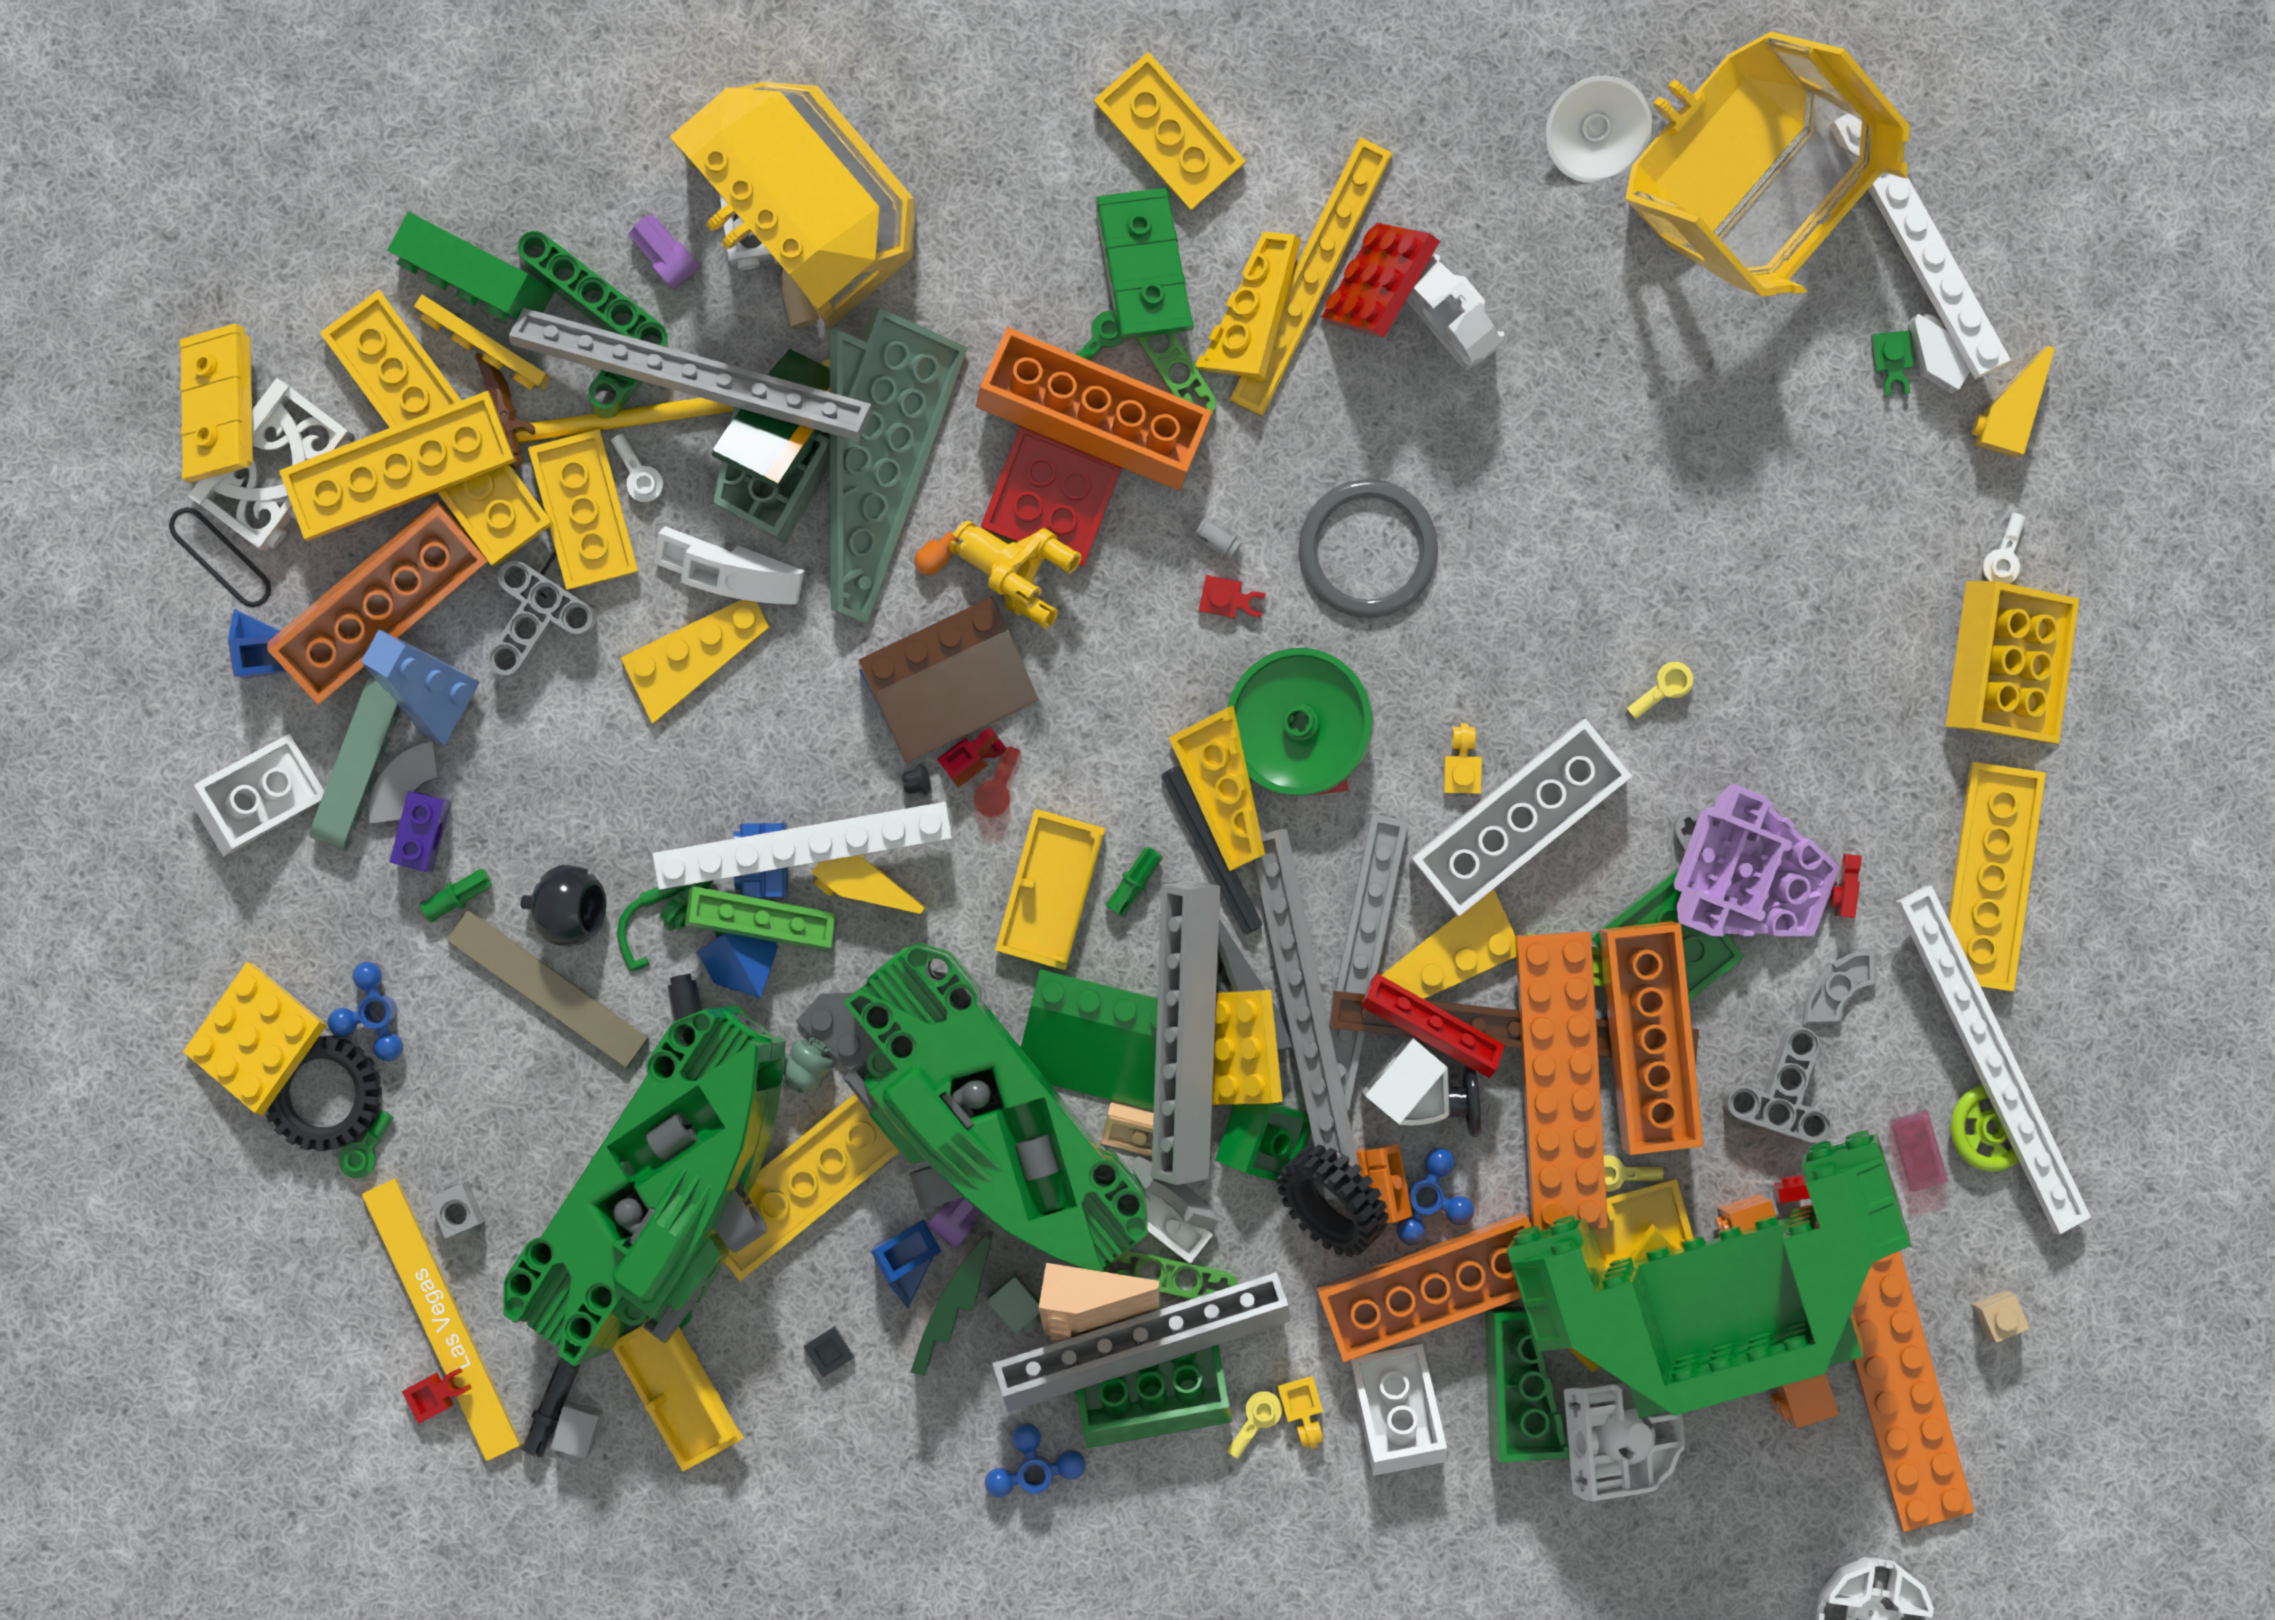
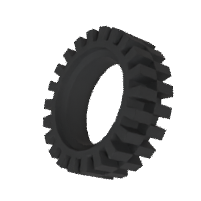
M329 1035L319 1036L269 1106V1114L266 1115L268 1122L273 1121L276 1126L274 1131L278 1135L283 1134L287 1137L285 1141L291 1145H300V1149L334 1150L360 1138L366 1133L365 1130L375 1121L374 1116L381 1106L379 1096H382V1087L379 1088L378 1080L381 1079L379 1072H375L373 1068L374 1062L371 1057L367 1058L362 1048L352 1045V1042L347 1039L336 1038L337 1036ZM328 1059L337 1062L347 1070L355 1085L356 1096L354 1105L349 1115L335 1126L317 1127L308 1124L298 1116L290 1101V1086L295 1073L311 1060Z
M1318 1144L1316 1147L1308 1145L1279 1172L1280 1176L1277 1178V1183L1280 1184L1278 1192L1280 1195L1285 1196L1281 1201L1284 1207H1292L1288 1214L1292 1219L1299 1218L1301 1220L1298 1226L1303 1232L1308 1228L1312 1232L1310 1235L1312 1240L1317 1242L1319 1239H1322V1247L1327 1250L1333 1247L1336 1254L1342 1255L1345 1252L1347 1257H1352L1354 1254L1356 1256L1361 1255L1388 1226L1386 1221L1389 1219V1214L1384 1211L1387 1208L1386 1203L1378 1199L1382 1194L1378 1188H1370L1369 1185L1373 1180L1369 1175L1363 1178L1359 1174L1362 1170L1359 1165L1355 1164L1353 1167L1348 1165L1350 1158L1342 1154L1338 1158L1337 1150L1331 1147L1326 1151L1324 1145ZM1313 1181L1331 1191L1345 1206L1352 1220L1333 1209L1321 1196Z

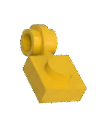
M1460 723V727L1452 728V749H1459V756H1444L1443 793L1481 794L1482 757L1467 756L1468 749H1475L1476 741L1475 727H1468L1467 723Z
M1313 1375L1277 1385L1287 1422L1302 1418L1303 1425L1297 1426L1302 1448L1310 1446V1449L1318 1448L1317 1444L1324 1442L1318 1420L1311 1422L1309 1416L1321 1413L1323 1409Z

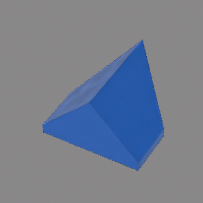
M236 609L233 612L228 636L233 676L248 679L287 672L267 651L268 641L280 631Z
M725 933L696 952L714 984L761 999L778 945L772 941Z
M924 1219L875 1245L871 1250L887 1283L907 1308H909L933 1257L941 1252Z

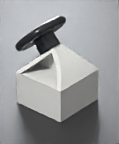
M1410 1036L1406 1037L1361 1091L1399 1125H1424L1446 1119L1448 1115L1449 1117H1458L1461 1114H1465L1470 1136L1478 1137L1481 1133V1105L1476 1071L1465 1065L1463 1068V1086L1448 1088V1067Z

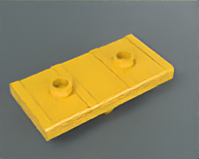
M230 324L180 339L182 480L193 483L248 468V466L253 464L250 336L245 335V327L238 324Z
M1034 809L995 951L1066 970L1106 828Z
M1676 1178L1606 1198L1608 1228L1593 1229L1606 1270L1611 1267V1262L1628 1257L1634 1249L1638 1250L1646 1238L1645 1233L1652 1224L1678 1249L1683 1248V1241L1693 1238Z
M644 1323L621 1336L612 1350L683 1472L738 1443L744 1437L735 1425L720 1399L718 1391L712 1385L697 1359L695 1351L692 1350L680 1327L678 1326L668 1342L663 1343L643 1328L646 1324Z

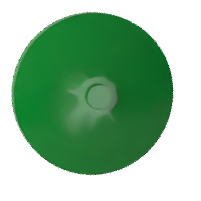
M1310 648L1284 649L1271 653L1257 661L1241 676L1232 691L1227 706H1234L1248 776L1269 790L1289 796L1319 794L1344 782L1363 761L1373 735L1374 717L1372 703L1360 678L1338 658L1323 651Z

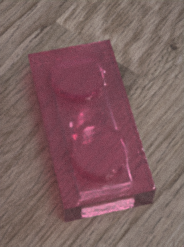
M1921 1110L1890 1119L1910 1191L1914 1192L1949 1182L1928 1110Z

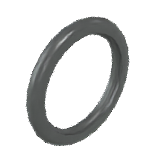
M1362 479L1349 481L1333 488L1316 502L1308 513L1301 530L1299 555L1301 568L1308 584L1321 600L1333 609L1350 616L1374 618L1388 616L1404 609L1420 596L1429 584L1436 567L1438 542L1436 529L1429 513L1416 497L1404 488L1387 481ZM1365 497L1386 500L1403 510L1414 524L1420 545L1417 566L1407 583L1393 594L1371 600L1354 598L1334 587L1322 571L1317 552L1318 537L1329 515L1342 504L1353 499Z

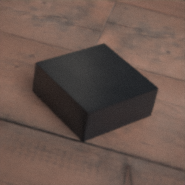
M833 1326L803 1346L822 1377L827 1376L855 1357L836 1326Z

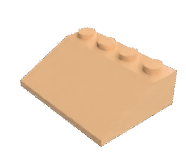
M1046 1263L1039 1312L1044 1336H1050V1341L1053 1343L1160 1310V1285L1157 1280Z

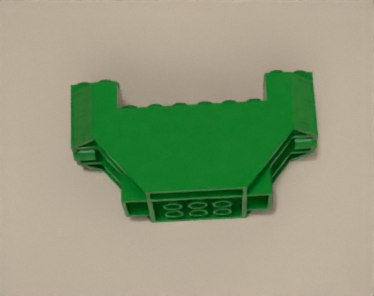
M1863 1130L1845 1136V1143L1832 1146L1831 1141H1825L1809 1146L1808 1153L1803 1155L1802 1166L1807 1178L1806 1186L1812 1205L1792 1210V1215L1789 1218L1777 1220L1776 1215L1756 1220L1754 1222L1756 1227L1741 1231L1740 1226H1734L1719 1231V1238L1705 1241L1703 1236L1683 1241V1248L1669 1252L1667 1246L1646 1252L1647 1258L1635 1262L1632 1261L1631 1257L1615 1260L1610 1263L1611 1267L1607 1268V1270L1593 1227L1588 1228L1586 1218L1576 1220L1575 1215H1570L1554 1220V1225L1540 1231L1539 1226L1536 1225L1517 1231L1518 1235L1513 1237L1506 1250L1538 1351L1573 1348L1629 1385L1639 1419L1667 1411L1674 1416L1820 1376L1826 1373L1828 1366L1863 1357V1341L1854 1316L1853 1307L1873 1262L1905 1248L1912 1247L1909 1231L1878 1134L1869 1136L1868 1130Z

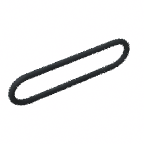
M185 507L173 513L170 518L169 529L174 539L241 603L250 607L260 606L267 601L271 593V585L266 575L212 523L194 508ZM182 513H192L198 517L263 580L266 587L264 596L254 602L243 598L177 534L174 524L179 515Z

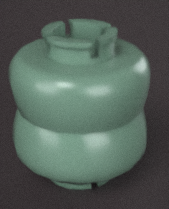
M812 1037L810 1041L803 1039L795 1041L791 1047L790 1054L784 1060L783 1075L785 1078H783V1082L785 1085L799 1093H803V1090L810 1092L818 1090L823 1077L833 1068V1059L828 1055L830 1052L828 1046Z

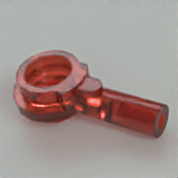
M1007 747L994 778L980 784L975 791V806L984 816H1000L1009 807L1011 799L1006 785L1021 754V751L1014 747Z

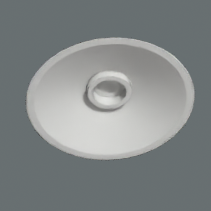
M1605 75L1583 79L1564 91L1551 108L1545 128V141L1549 156L1563 174L1582 183L1589 184L1630 171L1634 162L1650 144L1653 132L1651 109L1641 91L1624 79Z

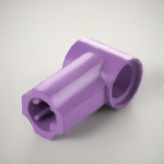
M653 214L642 218L628 233L653 262L652 267L673 291L701 267L686 248L672 238L668 230Z
M963 1197L945 1203L927 1226L956 1249L976 1224L975 1220L981 1212Z

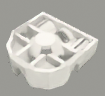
M1435 254L1430 258L1406 301L1460 366L1467 371L1482 363L1497 350L1504 341V331L1496 330L1494 324L1485 313L1484 298L1464 276L1453 275L1439 262L1440 255Z
M1621 1380L1564 1389L1572 1490L1574 1495L1583 1500L1594 1502L1653 1492L1674 1472L1679 1455L1685 1449L1682 1414L1674 1416L1667 1411L1639 1419L1630 1387ZM1577 1402L1580 1405L1572 1406V1403ZM1669 1421V1425H1672L1674 1428V1432H1670V1438H1655L1656 1433L1653 1423ZM1626 1447L1628 1449L1627 1457H1623L1618 1449ZM1583 1476V1478L1587 1479L1579 1480V1477Z
M1863 1557L1838 1568L1829 1581L1821 1588L1818 1595L1815 1620H1831L1824 1619V1607L1827 1602L1848 1606L1846 1620H1855L1857 1618L1858 1620H1901L1904 1614L1921 1616V1620H1931L1934 1608L1925 1586L1897 1563L1891 1560ZM1883 1566L1889 1568L1887 1591L1873 1588L1875 1567ZM1884 1597H1888L1895 1608L1886 1609L1880 1601ZM1870 1610L1874 1611L1873 1616L1868 1614Z

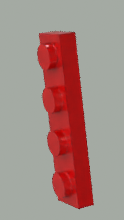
M1378 973L1371 979L1361 1007L1489 1079L1495 1073L1505 1047L1503 1043Z

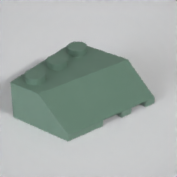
M734 407L732 420L737 415L740 408ZM819 434L814 440L812 451L778 488L721 461L713 503L786 544L830 465V439Z

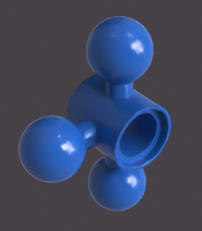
M362 962L354 968L352 979L357 988L365 991L366 998L361 1001L356 1012L348 1008H337L332 1011L327 1021L328 1028L338 1037L351 1035L355 1031L357 1024L361 1023L367 1028L376 1029L378 1037L373 1045L375 1055L382 1061H394L403 1052L401 1038L397 1034L392 1033L389 1025L396 1019L397 1006L392 998L379 994L377 987L382 981V972L379 966L373 962ZM375 1001L382 1003L386 1009L385 1018L381 1022L375 1021L370 1015V1007Z
M1434 1148L1427 1154L1425 1159V1165L1429 1172L1427 1177L1414 1181L1409 1187L1410 1204L1414 1208L1412 1217L1400 1220L1397 1225L1398 1238L1407 1245H1416L1424 1239L1426 1226L1423 1218L1425 1215L1434 1214L1440 1209L1445 1211L1447 1219L1455 1225H1465L1474 1216V1206L1468 1198L1464 1196H1455L1451 1199L1445 1198L1442 1189L1438 1186L1440 1178L1450 1174L1455 1165L1452 1153L1445 1148ZM1423 1187H1431L1435 1191L1434 1201L1427 1206H1421L1416 1201V1194Z
M1023 1423L1018 1425L1012 1433L1013 1446L1018 1451L1023 1452L1025 1458L1020 1465L1019 1471L1010 1473L1004 1468H995L986 1475L985 1488L991 1496L996 1498L1007 1496L1016 1485H1020L1028 1493H1041L1048 1488L1052 1476L1060 1475L1067 1480H1075L1081 1477L1086 1468L1085 1459L1079 1452L1068 1450L1058 1457L1057 1462L1049 1463L1046 1458L1037 1455L1036 1452L1041 1442L1040 1431L1033 1424ZM1032 1465H1037L1043 1468L1046 1476L1042 1481L1034 1483L1026 1478L1025 1470Z

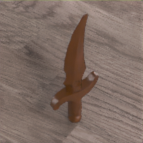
M476 353L475 358L484 378L486 391H489L516 460V462L509 465L513 469H518L521 467L523 459L520 456L521 452L516 433L526 431L534 435L535 427L528 421L515 420L516 409L511 405V393L503 375L498 369L482 360V354Z

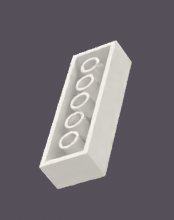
M1586 719L1580 720L1409 859L1453 914L1460 916L1629 780L1632 775Z

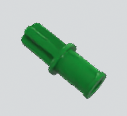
M1145 847L1128 873H1122L1121 876L1124 878L1105 905L1117 914L1120 913L1121 916L1125 917L1141 891L1147 890L1145 884L1161 862L1163 856L1152 847Z
M479 869L456 883H447L446 889L425 901H421V910L430 922H434L457 907L460 909L466 906L465 902L492 887V880L484 869Z

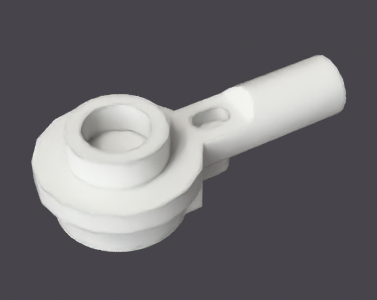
M623 433L611 439V443L630 472L627 478L629 494L639 502L656 500L663 490L664 481L661 474L650 466H642Z
M2012 513L2000 549L1993 550L1985 557L1982 569L1988 581L2010 584L2017 578L2020 571V563L2014 551L2026 520L2025 516Z

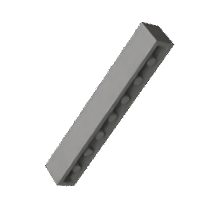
M1197 881L1163 884L1161 895L1151 1178L1175 1185L1209 1179L1220 886Z
M1275 1272L992 1364L1007 1412H1011L1290 1322L1289 1305L1278 1274Z

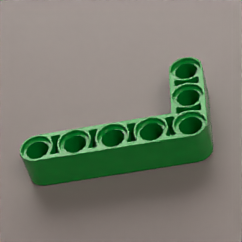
M529 231L520 237L517 249L523 268L600 328L639 340H643L649 335H655L661 339L660 346L668 347V334L666 328L544 233ZM532 246H539L545 250L543 255L538 258H530L525 254L527 249ZM562 268H568L574 273L569 280L565 281L557 279L554 275ZM592 290L598 291L603 295L602 299L596 303H589L583 297ZM619 313H627L632 317L631 322L624 326L615 324L612 319ZM601 370L588 389L591 410L601 418L615 416L644 382ZM601 391H610L616 396L608 404H601L595 399Z

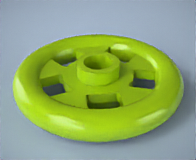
M1979 1085L1966 1092L1954 1107L1950 1121L1952 1142L1962 1159L1974 1168L1987 1172L2003 1171L2016 1165L2019 1159L2013 1147L2007 1151L2002 1146V1143L2008 1137L1994 1108L1980 1111L1978 1102L1989 1097L1983 1085ZM1966 1118L1975 1119L1973 1126L1974 1135H1967L1965 1132ZM1989 1121H1992L1995 1125V1130L1992 1134H1989L1986 1129ZM1979 1142L1992 1146L1989 1157L1976 1152Z

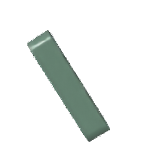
M371 673L365 683L310 829V838L344 851L351 844V840H348L352 829L356 830L365 807L361 805L365 794L369 796L378 773L374 771L378 760L382 761L389 744L390 737L387 736L391 726L395 727L401 712L394 698L381 687Z

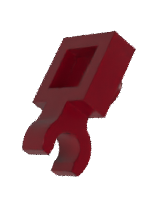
M989 727L983 730L971 743L965 737L937 758V760L959 788L988 766L983 759L999 757L1007 748L993 729Z

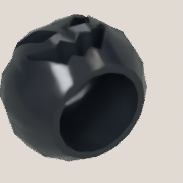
M559 865L541 876L540 881L535 885L532 895H523L520 905L522 909L531 910V919L535 924V929L548 943L570 947L584 944L598 933L605 919L607 901L602 884L594 874L591 873L590 875L588 873V869L579 866Z

